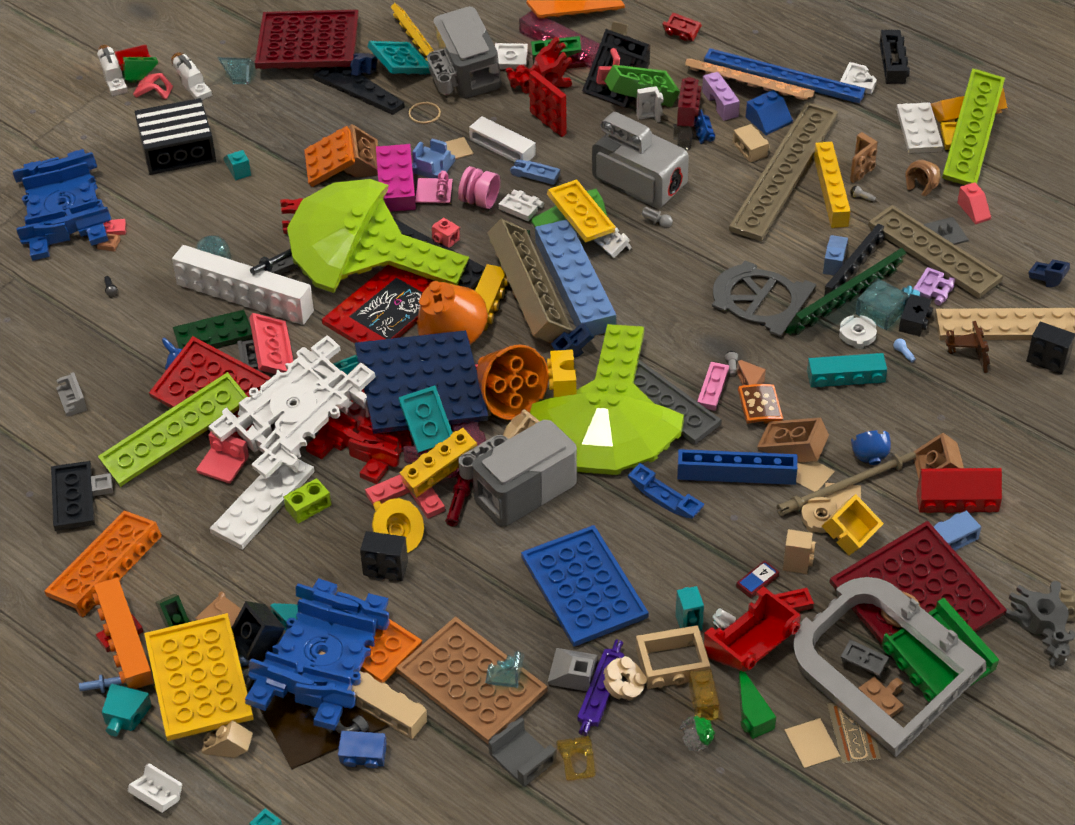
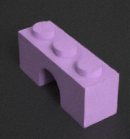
M715 72L704 75L702 92L709 101L716 100V111L722 120L725 121L739 117L740 101L720 73Z

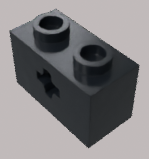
M910 294L900 319L899 331L920 337L922 331L927 329L929 322L927 317L931 318L933 307H930L932 299Z

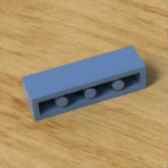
M967 511L955 514L950 519L939 522L934 526L954 551L978 540L981 526Z

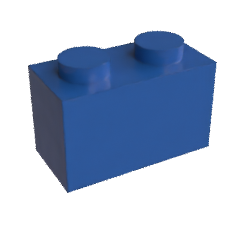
M341 731L338 752L340 764L348 767L365 765L368 768L384 766L387 745L385 733Z

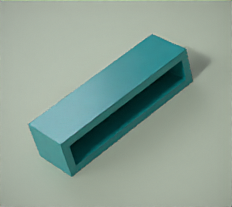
M883 353L808 358L807 374L810 387L886 382L887 366Z

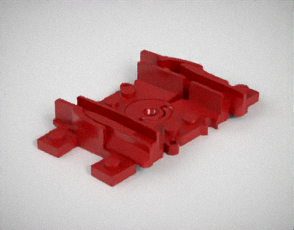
M351 400L353 404L348 408V413L340 412V416L336 419L330 416L329 421L317 431L319 434L306 446V451L323 459L333 448L341 451L347 446L351 457L366 462V465L359 472L360 478L378 484L388 471V465L397 467L400 464L399 455L402 452V447L404 449L411 448L412 437L409 430L373 434L370 417H366V409H363Z

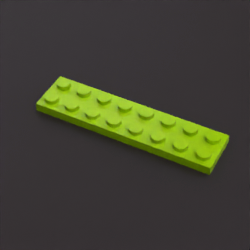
M972 68L944 167L943 179L963 185L974 182L977 184L1002 92L1004 77Z
M227 372L103 452L98 458L121 487L209 429L208 426L223 415L222 411L225 408L232 413L239 410V402L248 396Z

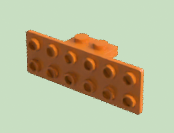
M621 0L526 1V4L535 15L542 19L551 16L560 17L561 15H575L578 13L588 14L596 11L604 12L605 10L625 8V4Z

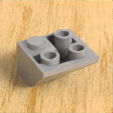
M556 648L547 684L588 691L593 679L598 655Z

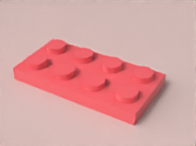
M252 313L249 319L258 369L276 374L277 370L282 373L286 372L285 364L293 362L286 321Z

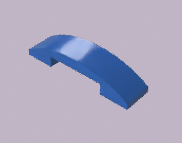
M641 463L628 475L630 481L643 494L672 513L693 519L704 507V503L687 494L684 497L656 479V473Z

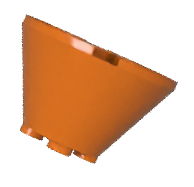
M433 281L424 290L419 299L420 306L417 320L419 336L466 330L469 344L471 345L482 334L488 319L486 303L481 295L473 289Z
M526 345L509 346L479 358L477 366L478 383L485 405L494 415L502 419L512 420L522 413L521 411L524 409L530 413L532 404L540 399L542 400L546 393L549 381L547 363L544 357L532 347Z

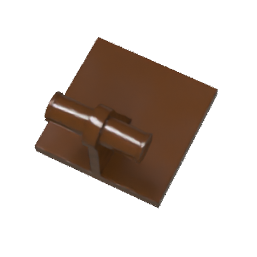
M972 321L973 333L954 337V331L950 330V333L947 331L945 342L948 352L952 354L953 350V353H955V347L975 348L983 372L987 373V365L990 364V359L986 352H989L987 341L982 339L984 338L982 327L978 328L977 322Z

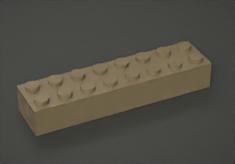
M500 219L487 234L491 245L496 251L495 254L500 260L501 268L507 276V281L513 289L512 292L517 298L518 306L525 316L524 319L530 327V333L535 338L543 339L548 343H552L563 332L570 334L573 329L527 230L504 219Z

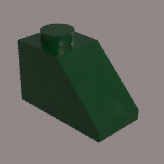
M172 594L155 602L166 627L190 622L179 595Z

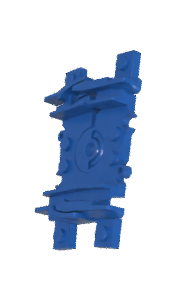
M319 578L313 588L298 583L296 585V597L302 598V600H298L296 619L289 618L287 620L285 634L279 644L273 646V653L267 652L265 654L266 659L264 662L255 659L249 661L248 676L250 679L255 680V683L245 698V704L265 711L274 695L284 698L289 691L295 694V702L319 708L314 718L315 726L335 730L343 712V707L353 708L355 705V692L352 691V685H359L361 683L359 671L365 657L371 655V649L365 646L374 647V636L377 629L386 630L389 626V613L385 611L388 605V598L368 593L366 600L363 601L342 592H337L335 595L337 584Z

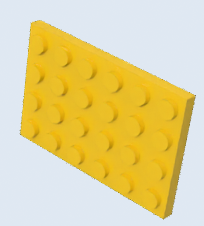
M228 613L144 633L167 741L218 729L222 725L226 726L232 720L236 723L254 720L251 706L245 704L247 690Z

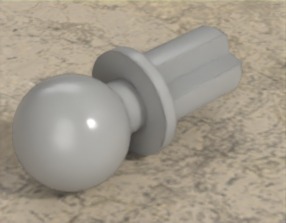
M644 207L641 215L652 220L654 224L658 221L661 227L668 228L673 223L671 216L667 214L661 216V211L656 212L648 207Z

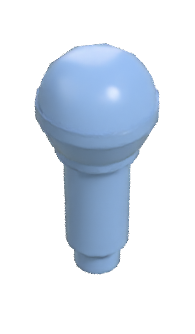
M896 339L893 346L895 350L901 352L911 362L916 360L907 348L905 340Z

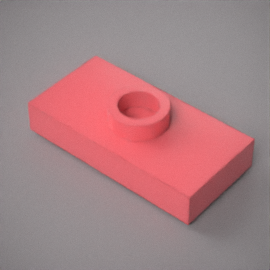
M125 219L110 220L103 223L106 233L126 235Z

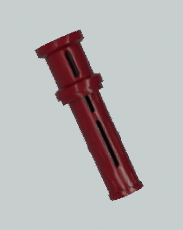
M459 472L457 474V483L452 489L454 496L445 520L446 524L452 527L458 525L464 500L469 496L470 484L473 483V479H463Z

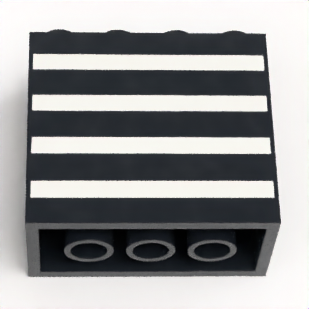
M201 98L134 111L149 175L217 162L213 137Z

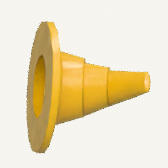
M401 498L389 499L384 503L377 501L373 504L376 511L372 521L373 532L405 536L407 553L415 549L422 540L424 532L423 517L418 508L410 501Z

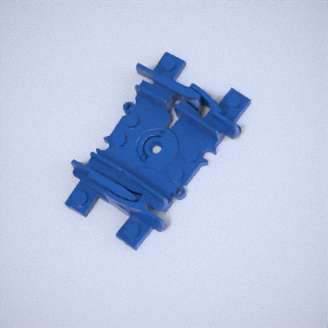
M84 149L68 153L66 158L59 159V157H54L44 161L30 162L24 164V168L13 170L16 183L22 182L26 195L22 197V201L27 206L25 226L18 227L17 233L21 244L29 243L32 261L50 257L49 245L70 240V234L79 231L81 237L88 235L91 246L108 241L103 223L110 221L111 216L108 208L104 207L102 200L97 199L95 191L98 187L94 176H91L90 170L97 168V163L92 152L85 154Z

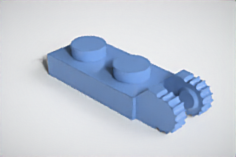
M519 159L515 161V166H512L510 169V173L516 177L522 176L553 185L560 176L559 168Z

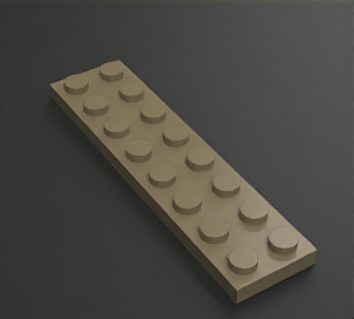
M893 205L869 221V228L873 230L877 224L883 225V234H885L886 239L903 248L932 269L944 273L946 278H954L957 285L977 298H981L1002 282L1003 275Z

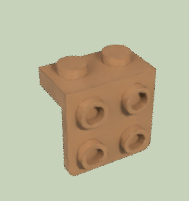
M862 132L857 135L855 156L852 160L850 178L852 183L861 180L865 174L872 171L876 166L878 141Z

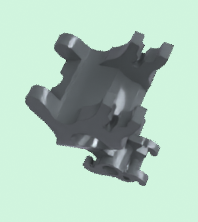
M1058 581L1051 582L1049 594L1033 592L1019 585L1016 591L1021 595L1011 593L1008 598L1012 601L1011 606L1015 611L1006 608L1007 611L1004 616L1018 622L1022 629L1035 635H1045L1046 638L1042 643L1048 646L1047 652L1053 656L1050 660V667L1054 668L1055 664L1058 666L1064 665L1070 653L1068 644L1074 640L1075 632L1070 630L1068 634L1065 631L1069 612L1066 605L1059 598L1061 583Z

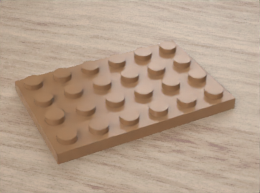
M456 616L396 667L398 674L487 744L495 734H500L511 722L519 718L548 691V686Z

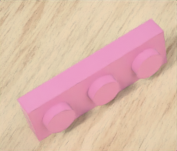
M715 362L710 363L697 401L706 409L716 411L729 372V365Z

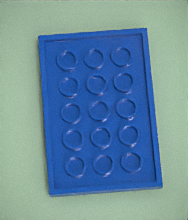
M595 525L521 552V558L573 647L649 618V612Z

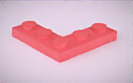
M400 475L365 489L366 496L372 505L377 501L384 503L389 499H395L410 492L427 519L445 512V505L432 487L416 498L402 482Z

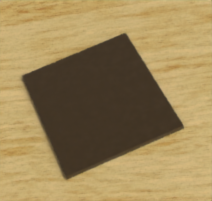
M255 680L252 681L249 690L254 685ZM287 692L284 698L274 695L266 710L260 709L292 770L338 750L341 734L336 730L330 733L326 728L315 726L314 717L309 711L312 707L309 705L302 706L300 703L295 702V694ZM355 705L353 708L343 707V712L339 719L343 726L351 727L353 725L352 720L360 715L368 723L370 728L366 732L376 733L390 727L389 724Z

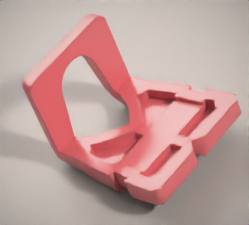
M162 73L150 74L140 80L133 95L139 97L155 89L165 100L168 98L173 85ZM158 78H161L166 85L167 91L153 83Z

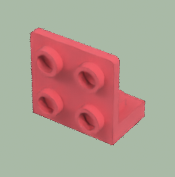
M210 432L208 436L211 449L197 467V473L230 484L249 458L247 441L229 436L221 442Z

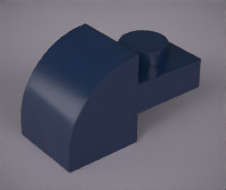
M354 54V58L351 61L352 75L358 76L362 73L371 74L376 72L378 58L374 54Z
M1054 259L1050 264L1036 261L1028 272L1029 278L1046 281V287H1056L1069 272L1070 263Z
M581 323L570 334L563 332L551 345L555 351L573 350V357L575 358L584 353L582 348L594 336L587 326Z

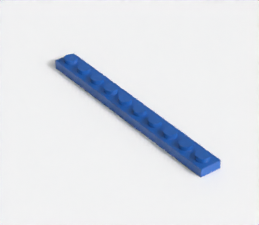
M711 48L704 57V62L815 90V92L851 102L860 103L865 94L866 88Z

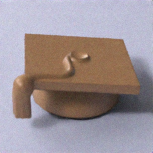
M219 592V596L196 617V620H201L228 613L232 627L241 608L227 599L224 592Z

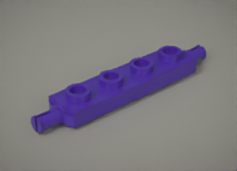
M618 639L615 640L612 649H604L577 716V721L582 723L579 730L580 735H583L584 732V736H587L590 726H599L611 695L604 686V669L614 659L625 657L620 652L623 645L621 640L619 643Z

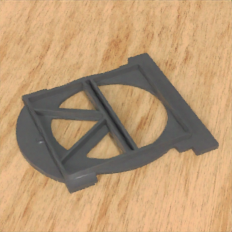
M744 261L741 265L731 267L721 273L713 285L714 302L712 307L722 311L727 310L745 320L765 325L766 328L770 329L769 333L779 337L783 335L796 313L799 312L816 288L815 283L807 280L803 283L799 281L792 283L789 279L778 273L756 269L757 265L748 261ZM751 277H763L768 279V281L761 290ZM742 280L755 295H731V289L735 283ZM775 283L784 285L791 294V304L785 311L771 316L754 315V312ZM733 301L753 302L746 311H743Z

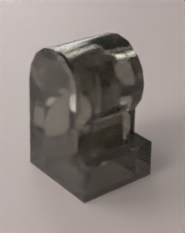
M673 124V138L677 140V146L685 150H689L692 147L691 126H677V124Z

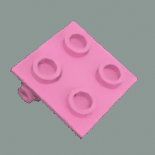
M441 171L438 174V178H418L415 203H450L452 179H449L447 172Z

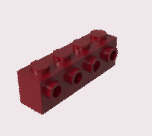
M692 77L682 78L677 126L694 127L695 117H698L701 86H698V79Z

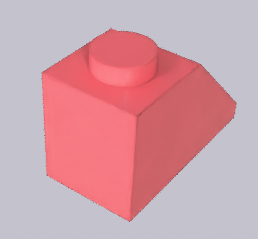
M976 182L960 187L957 203L975 224L991 220L985 193Z

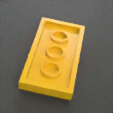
M577 179L548 189V197L585 242L615 231L616 227Z

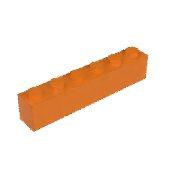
M119 578L94 584L96 593L92 594L95 605H100L101 607L97 611L100 620H105L106 624H103V629L106 637H111L108 640L111 652H116L113 658L116 668L121 667L122 670L118 672L121 683H126L127 688L137 689L154 683Z

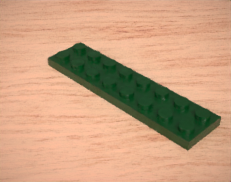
M900 248L796 313L785 332L790 336L794 333L799 335L806 329L805 326L808 324L813 326L819 321L821 316L823 318L829 316L832 313V309H840L848 299L853 301L859 295V292L865 293L872 287V284L878 285L881 283L886 275L891 277L897 272L896 268L904 262L905 250Z

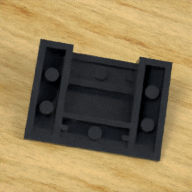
M606 29L582 91L626 108L635 97L612 92L607 84H597L598 67L613 65L610 50L615 48L620 57L619 66L648 69L650 64V45Z

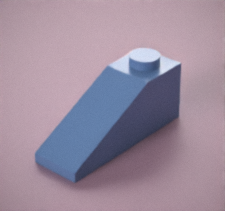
M830 236L824 260L823 274L834 276L842 267L848 243L847 237Z

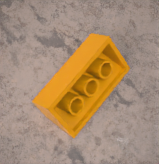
M1002 88L996 114L1002 113V109L1007 108L1004 88ZM964 96L931 103L933 114L937 121L955 122V119L959 117Z

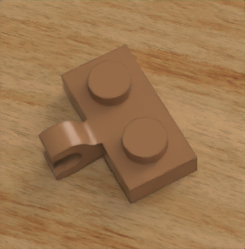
M875 677L858 688L891 718L903 710L904 705L895 697V695H898L903 690L900 687L903 685V682L898 677L892 680L887 688Z

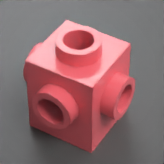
M443 217L432 226V239L450 248L460 240V227Z

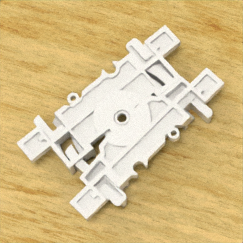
M327 335L312 346L311 351L305 347L298 350L296 353L297 359L292 363L285 364L287 371L282 373L277 370L275 376L261 385L260 391L257 388H251L249 390L250 397H246L239 402L240 409L238 415L240 417L237 418L225 408L222 411L223 415L208 426L209 430L221 442L237 431L243 440L247 441L248 447L254 453L257 450L263 452L252 463V467L266 479L283 463L297 472L299 470L298 458L301 457L299 448L307 446L304 438L311 436L314 439L315 433L329 421L330 415L334 419L340 416L339 410L347 414L348 408L353 404L350 401L351 399L365 408L367 406V397L361 390L376 377L375 372L362 363L348 375L340 371L329 361L331 357L341 351L340 346ZM293 402H297L294 406L290 405ZM275 422L276 429L272 431L271 425ZM251 424H254V426L252 425V426L249 428V430L246 431V428H248Z

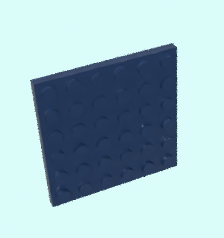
M466 330L355 343L358 365L362 363L375 372L376 376L363 388L367 397V408L373 434L409 430L398 398L432 386L437 388L450 425L488 421V412L479 387L477 370Z

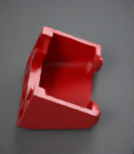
M763 586L756 592V595L759 597L755 604L751 602L748 606V611L725 630L720 628L715 630L711 627L704 632V647L707 657L740 671L751 670L760 659L791 634L794 635L798 632L801 614Z

